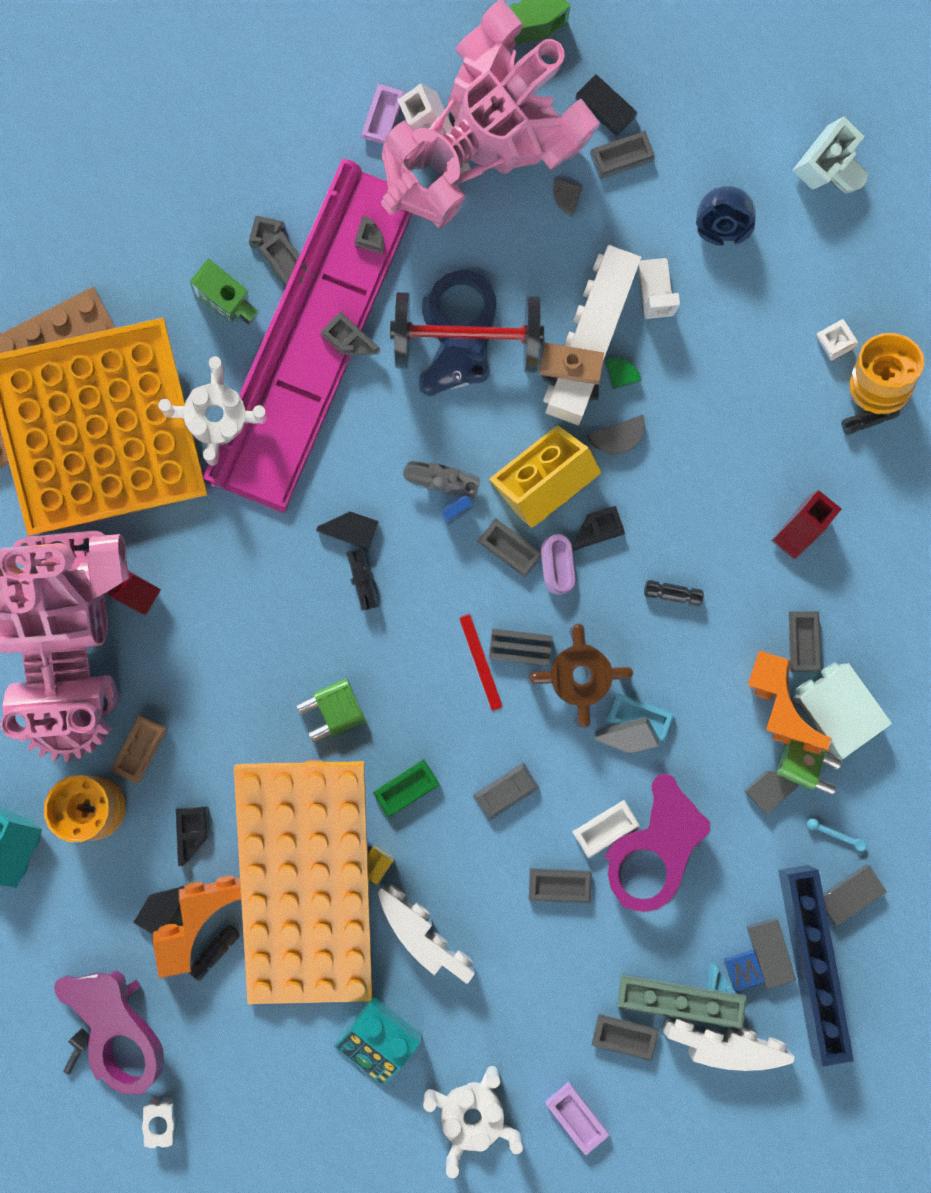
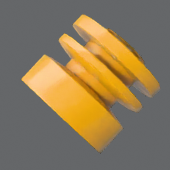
M882 333L871 337L863 344L849 381V391L855 403L864 410L876 414H890L904 407L909 402L925 365L921 349L910 338L897 333Z
M78 775L64 778L50 789L44 802V818L48 828L57 838L67 842H85L108 837L121 826L126 814V799L121 788L113 780L103 776ZM88 804L95 807L94 812L87 810Z

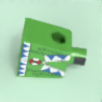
M209 258L190 280L193 296L229 322H232L238 316L250 325L257 317L259 310L248 303V290ZM227 297H232V298H233V299L230 300V301L224 300V299L227 298Z

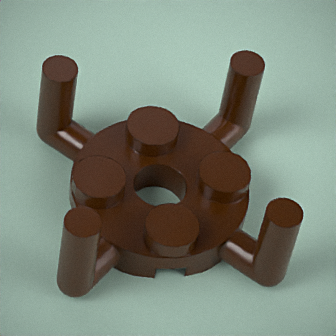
M575 624L569 630L570 635L573 637V646L563 650L555 658L551 671L533 672L529 674L527 680L531 685L551 683L555 693L561 700L577 706L578 717L575 720V724L580 728H587L591 723L590 705L597 703L606 695L611 687L612 680L630 679L633 676V670L630 667L612 668L609 660L598 649L585 644L584 626L582 624ZM577 667H585L589 671L590 678L586 684L581 685L574 681L573 672Z

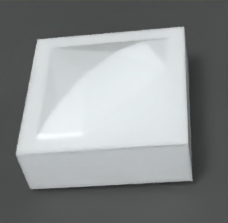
M844 319L816 335L831 361L858 347V341Z

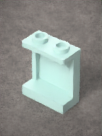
M834 662L821 671L823 675L815 682L811 679L800 685L796 689L798 694L792 697L795 703L801 704L821 734L832 738L830 754L838 759H844L892 723L850 664L838 665Z

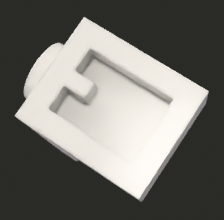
M660 258L640 261L638 271L645 319L674 316L680 306L679 293L672 294L668 260Z

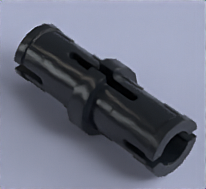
M358 548L355 549V552L352 550L346 552L353 576L350 579L351 584L356 587L361 611L369 610L370 607H379L380 605L377 601L372 582L375 578L374 574L369 571L365 549Z

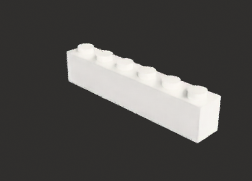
M611 245L607 246L604 255L598 254L593 267V271L598 272L595 281L589 279L583 297L588 298L585 307L579 305L573 323L578 324L576 332L572 333L569 331L564 346L604 352L605 357L641 256ZM558 378L555 386L549 385L543 402L548 403L546 414L579 426L594 384Z

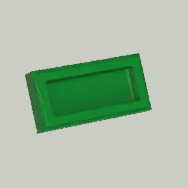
M423 759L372 793L388 818L438 787L440 783L425 759Z

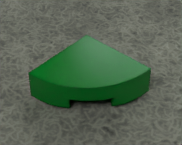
M619 358L605 359L604 363L612 389L641 382L640 373L631 363Z

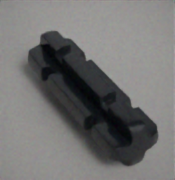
M900 410L890 414H876L865 411L842 420L841 426L844 433L850 435L859 430L894 419L900 415Z
M648 580L645 584L644 595L652 598L659 596L662 600L678 603L688 602V605L700 606L703 602L704 591L695 588L688 590V587L669 583L661 585L658 581Z
M231 925L225 927L219 934L220 938L217 937L201 954L200 960H196L193 963L189 973L194 979L202 980L209 972L208 968L211 969L227 952L229 945L232 946L240 937L239 932Z

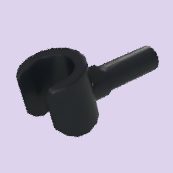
M83 1028L68 1041L75 1050L71 1053L63 1070L65 1074L71 1073L78 1057L88 1047L90 1034Z

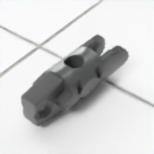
M412 460L406 464L403 471L406 481H412L415 484L423 485L424 488L450 495L476 497L480 484V478L457 468L433 462L429 464Z

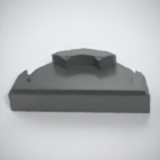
M640 415L587 435V438L593 447L598 448L602 452L613 456L625 454L634 449L643 437L645 429L644 416Z

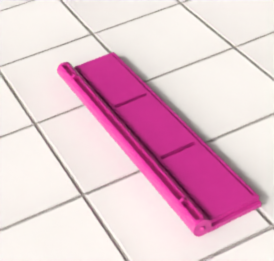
M341 159L239 393L245 411H253L254 407L258 405L263 406L267 420L263 424L245 423L240 434L227 444L219 445L218 463L213 466L208 464L203 479L210 483L211 486L220 487L284 514L352 358V355H341L321 336L320 332L340 311L363 332L413 213L403 209L399 213L390 215L381 204L382 197L388 193L387 181L362 172L361 167L351 160ZM363 216L373 220L380 229L384 240L383 255L355 247L354 241ZM303 262L308 267L307 272L302 268Z

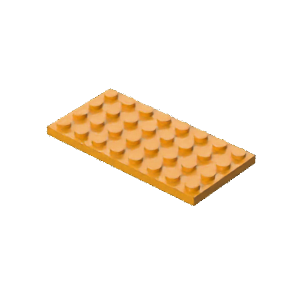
M365 761L236 764L234 767L247 1004L370 1001L373 996Z

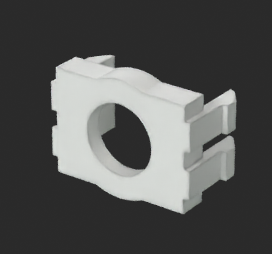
M159 1098L151 1099L150 1103L143 1107L142 1131L144 1134V1147L156 1148L161 1146L162 1148L174 1144L175 1118L174 1106L171 1104L172 1098H163L161 1104H159ZM162 1117L166 1120L167 1130L165 1133L157 1135L151 1131L150 1121L152 1118Z

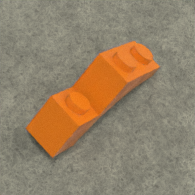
M759 651L748 686L754 690L753 695L766 700H771L772 696L776 697L766 730L773 734L771 739L790 745L791 740L802 743L803 750L820 755L822 750L829 752L833 742L832 738L811 728L802 720L793 706L789 692V671L791 668L789 659Z
M223 876L216 879L214 883L203 884V882H193L185 885L184 889H179L183 926L168 924L153 932V947L158 978L191 972L190 955L198 931L206 920L221 907L241 899L240 878Z

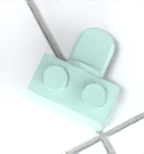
M842 117L827 125L792 171L812 190L829 183L830 180L845 194L861 189L867 181L868 173L854 159L857 154L854 150L865 136L845 117Z

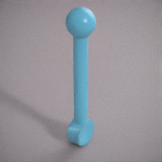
M810 819L807 822L808 829L812 831L819 830L852 844L858 851H864L867 848V843L863 839L848 837L820 825L816 819Z

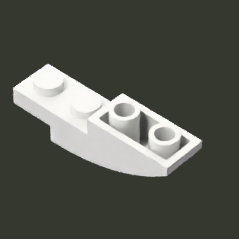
M382 884L378 891V896L389 924L406 949L434 976L440 967L444 966L468 984L475 974L474 967L471 965L473 963L472 959L459 950L455 954L446 947L448 942L436 932H433L431 935L427 933L432 926V920L428 918L430 913L418 903L412 906L404 900L406 895L392 884L389 888Z
M666 1018L662 1030L668 1039L688 1045V1054L694 1062L711 1067L740 1071L765 1070L791 1064L795 1058L786 1048V1043L769 1037L768 1041L756 1038V1032L744 1027L743 1029H738V1031L728 1027L725 1039H723L724 1035L713 1029L706 1028L705 1032L694 1029V1024L685 1019L676 1018V1021H672Z

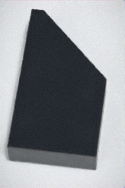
M350 511L317 526L316 531L369 550L379 521Z
M208 806L175 809L178 866H184L210 837Z

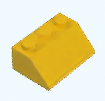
M557 425L489 480L513 511L533 528L554 510L566 503L583 487L590 484L602 472L590 449Z

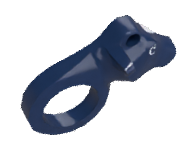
M458 270L445 274L434 284L430 295L423 297L422 313L424 321L427 325L493 327L496 318V295L491 284L482 275L471 270ZM455 285H468L476 289L484 301V310L481 316L474 322L466 325H458L448 321L439 309V300L448 288ZM437 338L441 345L429 368L421 373L419 388L423 394L434 396L448 389L485 382L490 376L486 357L489 339Z

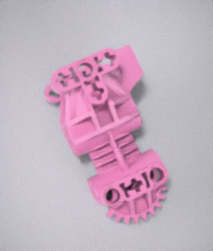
M499 0L493 4L483 15L480 25L457 45L455 51L463 59V64L454 81L447 108L440 117L436 118L430 129L418 128L414 131L406 121H403L395 126L385 137L386 142L383 145L381 159L384 162L388 193L382 197L381 204L390 215L399 213L403 209L432 221L440 229L458 213L466 195L458 186L461 183L483 174V171L492 167L502 174L511 172L513 168L534 165L541 160L550 170H553L565 159L568 161L588 143L601 124L582 99L576 101L560 117L551 106L554 100L552 97L533 95L557 73L564 60V49L558 41L546 39L514 66L515 49L512 55L510 53L515 46L514 39L520 33L523 23L505 0ZM541 56H550L554 64H546ZM451 111L455 119L454 127L450 133L447 132L442 136L438 132L445 123V117ZM470 160L479 165L460 173L463 163L466 164ZM430 165L441 177L430 187L423 189L412 171L414 169H421L423 171Z
M99 531L35 535L18 540L14 543L13 547L0 548V653L21 652L23 654L24 675L26 677V682L12 683L5 692L2 705L4 716L1 720V728L4 734L12 739H19L20 742L29 739L31 743L28 750L31 751L38 746L40 748L39 757L41 758L47 752H51L52 761L57 760L62 754L65 762H68L73 757V753L78 759H81L85 755V750L92 753L96 749L95 743L101 745L105 741L102 734H108L112 730L103 721V716H106L117 706L120 696L116 689L115 681L110 675H90L87 647L101 646L107 636L108 620L104 593L129 579L125 541L121 534L104 535ZM89 542V548L79 549V545ZM16 562L26 567L19 569L16 565ZM104 696H105V698H106L107 701H108V706H107V707L104 706V702H103ZM16 715H20L25 719L26 727H22L16 722Z

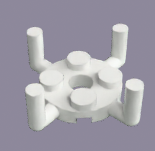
M216 356L209 359L211 384L193 389L186 400L185 406H172L168 399H162L158 404L165 417L184 419L191 434L202 443L207 444L203 457L211 466L218 463L219 445L227 444L240 434L245 423L263 424L267 420L263 406L258 405L254 407L253 411H245L244 404L238 393L230 387L223 385L224 368L220 358ZM219 407L223 410L224 415L219 422H210L207 419L206 414L210 408Z
M495 1066L488 1067L481 1083H467V1085L453 1089L447 1096L433 1089H428L424 1093V1109L427 1112L434 1111L436 1106L442 1109L441 1122L443 1132L453 1143L446 1158V1174L449 1178H456L458 1176L459 1160L464 1150L484 1151L498 1137L509 1141L510 1150L513 1154H520L523 1150L520 1132L504 1124L502 1104L496 1093L492 1090V1088H496L500 1084L499 1071ZM469 1109H477L482 1116L479 1122L470 1124L465 1121L464 1113Z

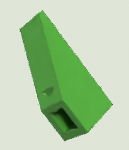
M522 0L518 4L513 3L509 7L523 23L520 33L514 39L515 45L547 39L568 22L571 5L566 0Z

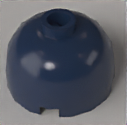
M722 186L707 193L697 210L696 225L699 236L709 243L724 246V241L734 240V244H738L748 239L754 231L756 218L755 205L749 194L734 186Z

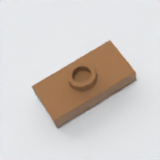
M544 342L539 375L598 385L604 352Z
M139 715L110 771L136 784H140L168 728Z

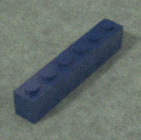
M809 865L780 869L778 873L811 1056L823 1067L853 1062L854 1059L819 869Z

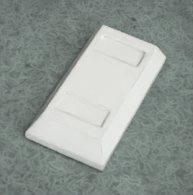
M625 800L572 832L587 857L590 858L616 842L619 838L639 828L640 825Z

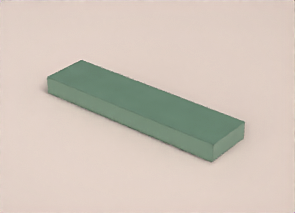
M621 974L617 1007L743 1029L746 995Z

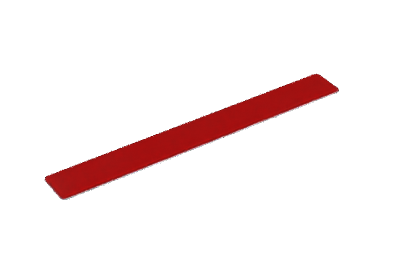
M471 615L462 616L459 620L492 711L502 708L503 705Z

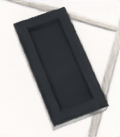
M597 74L576 93L575 99L577 101L582 99L595 117L616 137L637 117L638 112Z

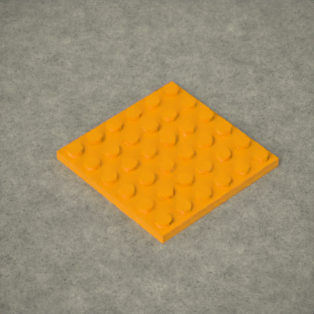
M164 318L0 353V429L27 536L208 495L194 436L188 430L184 419L165 417L158 406L162 399H168L172 406H185L186 403Z

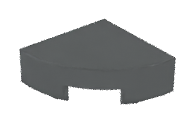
M555 178L553 184L554 200L564 213L573 217L583 186Z
M255 215L248 242L250 247H260L280 231L283 232L285 228L284 222Z
M363 216L354 241L355 247L383 255L384 240L380 229L373 220Z

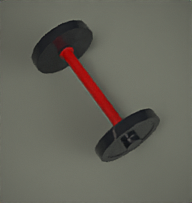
M397 292L395 321H390V339H394L395 368L408 369L409 348L412 337L521 340V343H524V372L536 373L539 345L544 344V326H540V297L527 296L525 321L522 328L413 325V322H410V293Z

